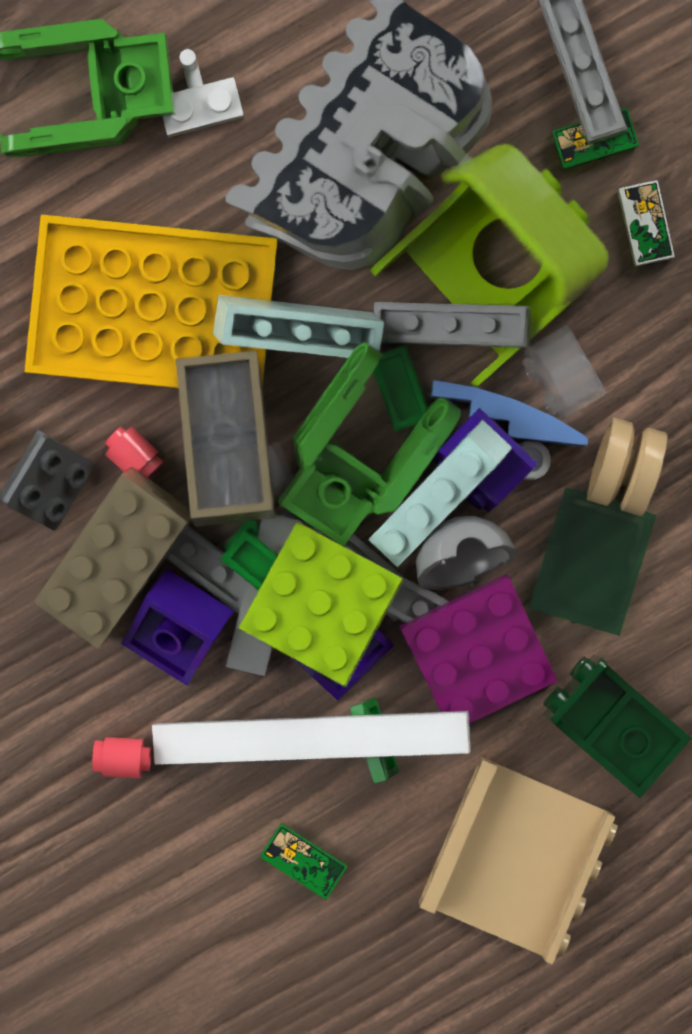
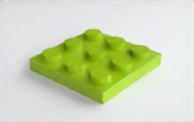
M296 522L242 620L239 629L346 687L404 579Z

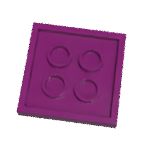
M507 574L438 606L409 622L399 625L440 712L468 711L469 724L558 681Z

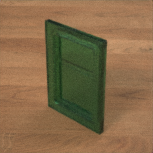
M565 487L528 608L569 620L572 624L579 623L620 636L657 515L645 512L643 516L621 511L619 503L612 502L608 506L587 501V493Z

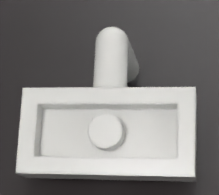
M190 49L183 50L180 53V61L188 89L173 93L176 115L163 116L168 138L243 119L244 114L234 77L203 85L195 53Z

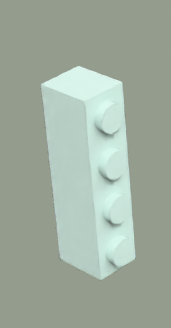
M218 295L213 335L221 344L348 358L364 342L380 351L384 321L373 312Z
M482 420L369 538V541L398 567L499 464L512 447Z

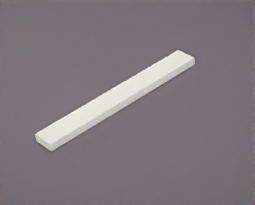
M468 711L155 723L152 725L155 765L463 754L471 752Z

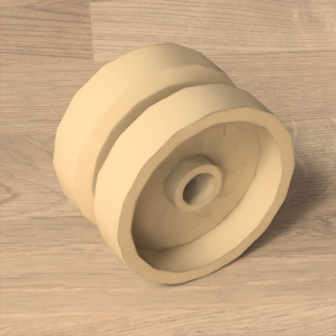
M612 417L607 425L595 459L587 491V501L608 506L614 501L620 485H622L619 496L621 511L643 516L661 474L668 439L667 433L647 427L640 432L632 449L635 435L633 423Z

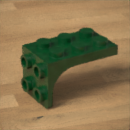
M593 655L590 659H587L584 656L570 671L569 675L573 679L564 689L558 686L546 698L543 705L547 709L542 715L638 798H641L692 738L607 665L608 663L603 658Z

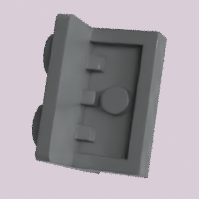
M37 430L0 492V500L7 507L55 531L66 516L95 464Z

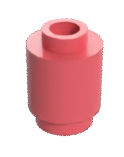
M132 426L126 431L119 427L105 442V445L109 448L105 456L123 473L130 468H134L150 479L164 463L158 457L160 452Z
M105 737L104 741L95 740L92 757L93 772L102 773L103 777L141 779L143 771H150L151 747H144V739Z

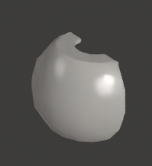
M476 516L454 517L440 523L421 543L416 558L419 586L429 590H445L469 584L470 587H473V583L480 581L479 577L498 569L503 564L510 565L517 557L516 549L507 533L493 522Z

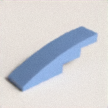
M437 380L432 382L430 399L444 397L449 401L469 403L468 419L480 408L494 422L507 423L506 434L513 440H534L540 443L585 447L588 444V437L557 418L515 399L476 387Z

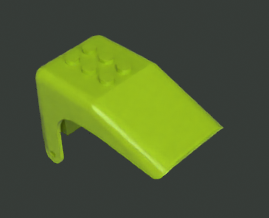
M502 144L489 149L441 176L447 183H461L442 204L383 256L370 270L374 277H376L402 254L407 252L452 304L531 307V340L602 276L607 267L608 253L603 243L586 226L590 218L574 199L567 204L560 197L563 193L562 186L547 169L539 173L518 149L511 145ZM503 219L542 263L538 274L521 287L512 289L496 287L483 279L476 269L473 259V248L476 238L482 230L495 221ZM492 347L499 357L470 384L476 388L480 386L521 348Z

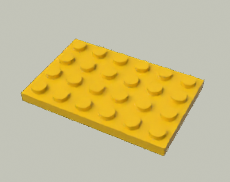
M41 214L24 372L179 389L176 359L257 350L263 390L267 349L221 344L213 335L218 295L272 301L278 239Z

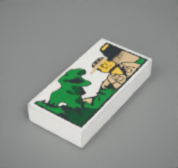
M658 180L619 188L617 191L634 267L673 259L675 256Z

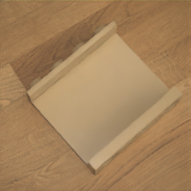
M480 756L418 901L419 907L433 914L437 910L543 956L545 962L553 965L556 956L562 957L568 947L571 935L566 932L571 920H578L583 912L586 898L582 897L587 883L593 884L598 877L602 862L597 859L603 845L609 847L615 837L618 825L613 823L615 816L609 811Z

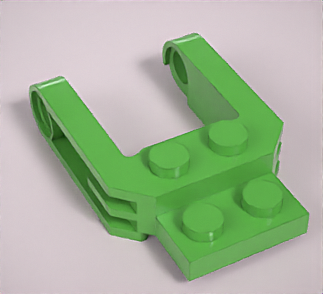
M103 19L0 32V60H15L89 50L87 56L93 110L97 115V120L30 128L31 132L7 136L0 134L1 155L4 157H26L122 145L139 124V119L176 115L167 35L165 33L125 38Z
M367 342L360 344L351 353L292 437L296 465L300 469L277 501L281 506L343 547L367 514H382L397 510L455 428L461 415L460 408L446 398L440 397L435 400L381 475L330 440L366 389L364 384L376 368L380 357L383 358V354Z

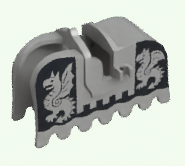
M370 0L371 5L377 11L376 18L370 21L356 18L348 23L346 35L353 43L354 48L348 54L334 51L329 52L324 57L322 62L323 69L330 77V82L326 87L311 84L301 89L299 102L306 109L307 114L305 118L299 121L284 118L277 123L275 132L278 139L283 143L282 151L277 154L267 151L258 152L251 162L252 169L259 176L258 184L255 187L242 184L235 185L226 195L227 204L249 214L245 223L246 227L270 238H277L278 241L330 268L355 270L375 264L400 240L412 216L418 217L422 211L428 210L433 204L434 198L429 190L412 173L396 163L398 160L420 175L429 178L439 176L446 168L453 170L472 159L467 153L480 140L491 118V90L485 81L483 68L473 51L457 37L410 7L403 0Z

